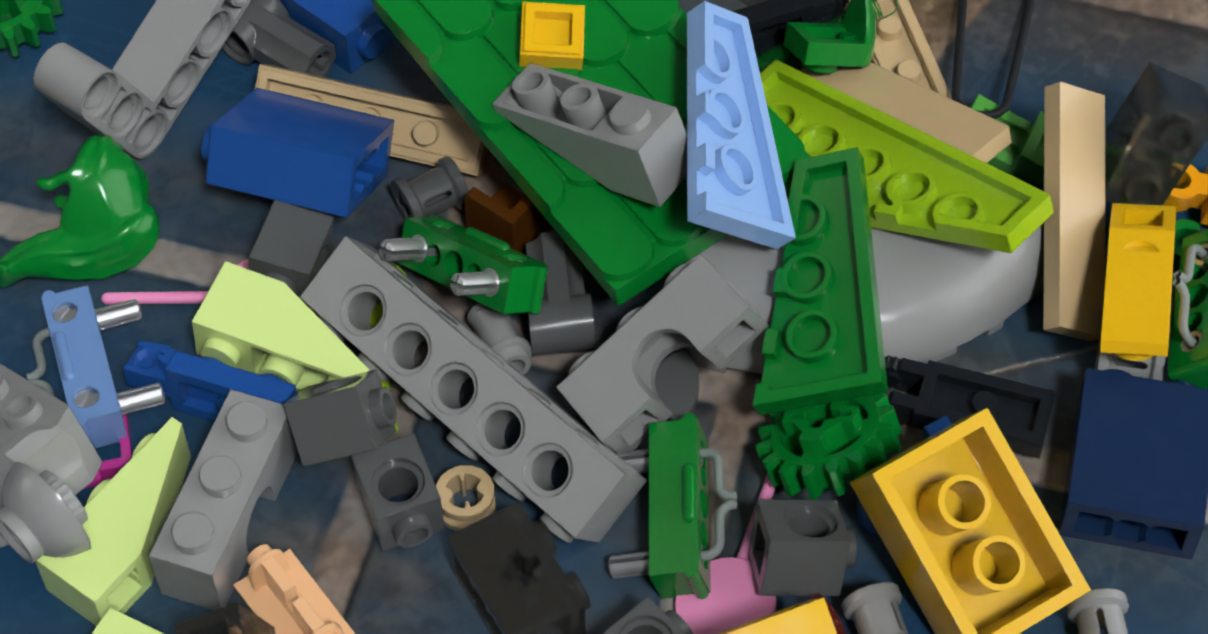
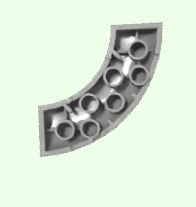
M1044 223L1012 254L871 228L884 357L888 355L892 357L897 356L899 359L906 358L927 364L929 360L935 362L956 354L957 346L967 343L983 333L989 336L1000 330L1005 319L1027 302L1032 304L1044 291ZM728 235L700 253L731 282L769 325L767 328H771L776 296L772 292L776 268H781L785 245L774 249ZM698 254L697 256H695L694 258H692V259L689 260L688 262H692V261H693L696 257H698L700 254ZM766 329L722 370L703 356L696 348L686 347L698 367L723 374L726 373L727 368L763 374L765 357L762 354Z

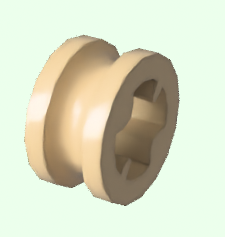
M459 465L447 470L440 476L436 488L441 498L444 524L449 529L457 532H474L482 529L492 520L496 509L495 487L491 477L483 469L473 465ZM466 490L477 492L478 503L475 506L471 507L469 501L465 502V508L455 506L454 494L461 491L463 497L466 496Z

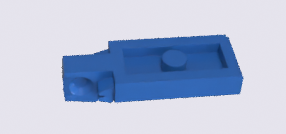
M146 341L138 342L137 348L123 368L126 385L138 388L160 383L163 387L164 396L171 399L173 410L215 422L230 389L280 404H284L297 394L296 385L287 383L277 376L255 374L225 365L220 360L212 357L200 358L175 351V349H171L170 345Z

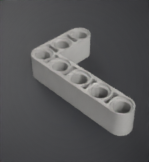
M156 0L113 69L73 46L61 42L53 45L41 57L33 77L34 87L40 94L91 132L110 135L115 142L122 145L125 152L136 158L148 157L163 141L252 0Z

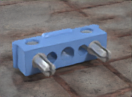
M88 285L58 293L47 290L42 294L41 300L48 328L39 331L33 339V351L37 368L33 372L26 374L27 379L54 396L51 385L44 380H40L46 371L47 364L42 342L46 338L51 337L67 405H69L93 447L99 448L118 443L120 438L128 437L122 415L165 403V394L160 383L116 393L100 330L140 321L142 319L140 304L136 299L94 309Z

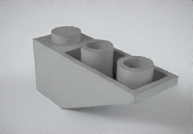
M530 63L492 104L497 113L507 118L517 127L611 191L661 207L687 177V134L677 107Z

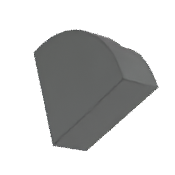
M680 348L663 360L656 372L655 388L657 394L673 413L666 421L682 419L683 415L688 412L694 413L698 400L699 373L693 357L686 348Z

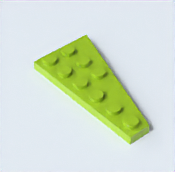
M775 60L760 73L766 104L799 137L805 146V151L811 157L858 147L864 158L871 228L1012 254L1054 213L1050 194L791 66Z

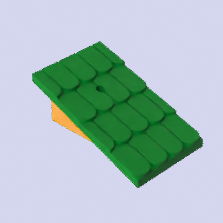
M372 0L374 10L617 306L622 305L674 271L677 267L685 264L729 235L687 221V177L661 207L611 191L517 127L507 118L497 113L492 106L493 102L526 68L519 67L522 2L585 5L582 70L550 69L677 107L687 134V14L679 7L678 0ZM767 105L785 191L788 197L795 160L811 156L805 151V146L799 137Z

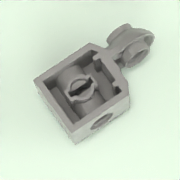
M0 364V548L10 545L20 557L30 564L34 563L42 555L64 558L91 549V543L82 526L88 517L84 507L75 495L94 480L103 462L69 405Z

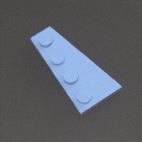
M703 1L687 12V221L778 249L794 240L796 236L749 21L745 16Z

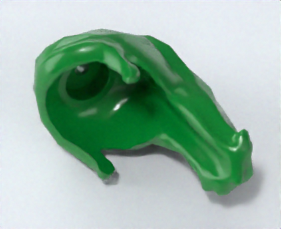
M101 134L89 137L82 143L70 167L52 177L37 179V186L46 191H52L62 184H68L70 188L68 196L58 195L54 198L55 205L62 209L59 228L38 233L16 244L0 257V287H10L28 277L67 280L105 279L137 266L154 249L160 234L159 217L154 208L149 205V182L147 175L136 160L123 150L122 145L115 142L113 137Z

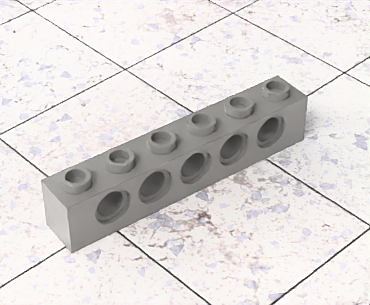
M345 236L299 297L317 312L316 316L343 343L347 339L361 351L357 358L370 371L377 369L381 380L387 382L391 377L406 390L401 399L409 408L430 421L436 416L451 429L446 438L456 449L475 461L483 457L497 470L492 477L497 485L520 501H525L528 497L544 511L539 518L542 524L562 540L571 543L575 538L600 543L647 480L602 443L594 434L494 351L390 261L383 260L375 248ZM379 302H382V318L372 328L370 324L372 310ZM426 339L428 344L427 357L419 367H416L414 362L416 348ZM472 378L474 383L472 399L467 405L462 407L459 401L461 386L466 380ZM518 417L521 424V433L517 442L508 448L505 442V430L509 422ZM565 457L569 467L568 477L561 487L555 489L551 481V471L554 464L560 458Z

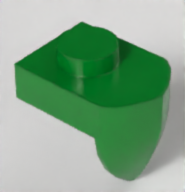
M851 0L846 10L843 24L787 22L784 45L802 62L804 68L814 72L834 73L838 70V66H869L872 61L877 34L872 0Z

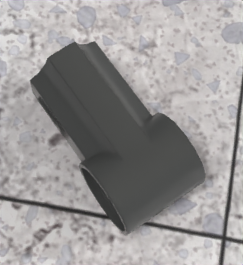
M252 0L221 48L230 58L242 65H250L256 60L261 64H269L326 78L329 76L330 68L337 58L335 45L291 19L280 0Z
M556 231L542 232L535 240L525 243L526 256L548 265L540 313L533 314L527 312L532 356L595 350L591 294H585L583 263Z

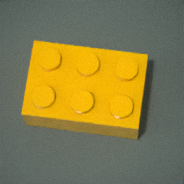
M988 408L959 419L850 482L935 634H1019L1091 591Z

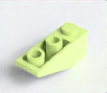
M227 261L224 262L192 320L197 355L212 357L220 360L225 365L255 374L277 376L287 383L296 385L297 392H300L307 386L370 371L284 282Z
M171 417L157 433L145 436L136 446L132 458L112 479L102 481L91 492L84 507L88 519L82 524L90 539V550L64 558L42 555L35 561L47 591L95 626L99 624L109 608L125 614L152 585L155 574L149 554L182 489L191 460L182 423Z

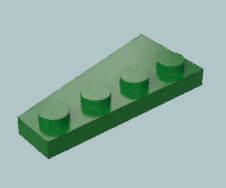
M858 147L795 160L788 204L796 238L785 244L781 268H776L772 291L776 296L771 328H766L762 354L765 357L761 384H756L752 405L759 415L888 392L864 158Z

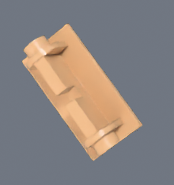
M263 544L251 551L247 557V562L250 565L248 575L233 584V586L268 634H355L291 549L283 553L280 549H272L268 544Z

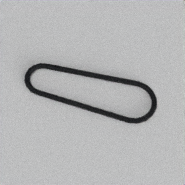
M958 0L951 97L952 100L965 105L961 101L960 91L967 0ZM1025 0L1023 17L1001 106L991 111H978L993 119L999 118L1008 112L1012 103L1033 13L1034 0Z

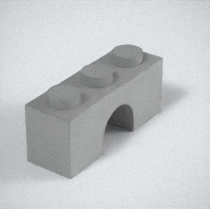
M700 254L692 262L677 267L666 279L664 288L646 305L637 307L627 313L619 322L616 332L597 350L590 351L577 359L569 370V376L557 386V389L602 443L617 453L630 452L635 450L649 437V423L663 422L673 415L659 398L655 388L657 369L667 355L680 348H696L703 356L722 370L769 325L731 282L708 259Z
M230 389L149 554L162 595L217 612H224L234 591L233 584L238 582L247 563L249 553L246 537L254 506L259 497L276 501L298 453L283 404Z

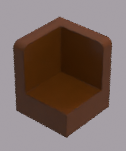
M507 183L492 197H489L475 187H472L464 195L467 228L474 227L505 241L510 245L511 249L526 255L525 243L535 240L540 233L549 232L553 229L527 195L522 194Z

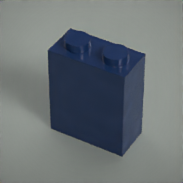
M1086 368L1076 405L1059 534L1061 536L1192 560L1205 527L1208 498V389L1199 388L1186 381L1165 382L1132 376L1128 372L1118 369L1097 370Z

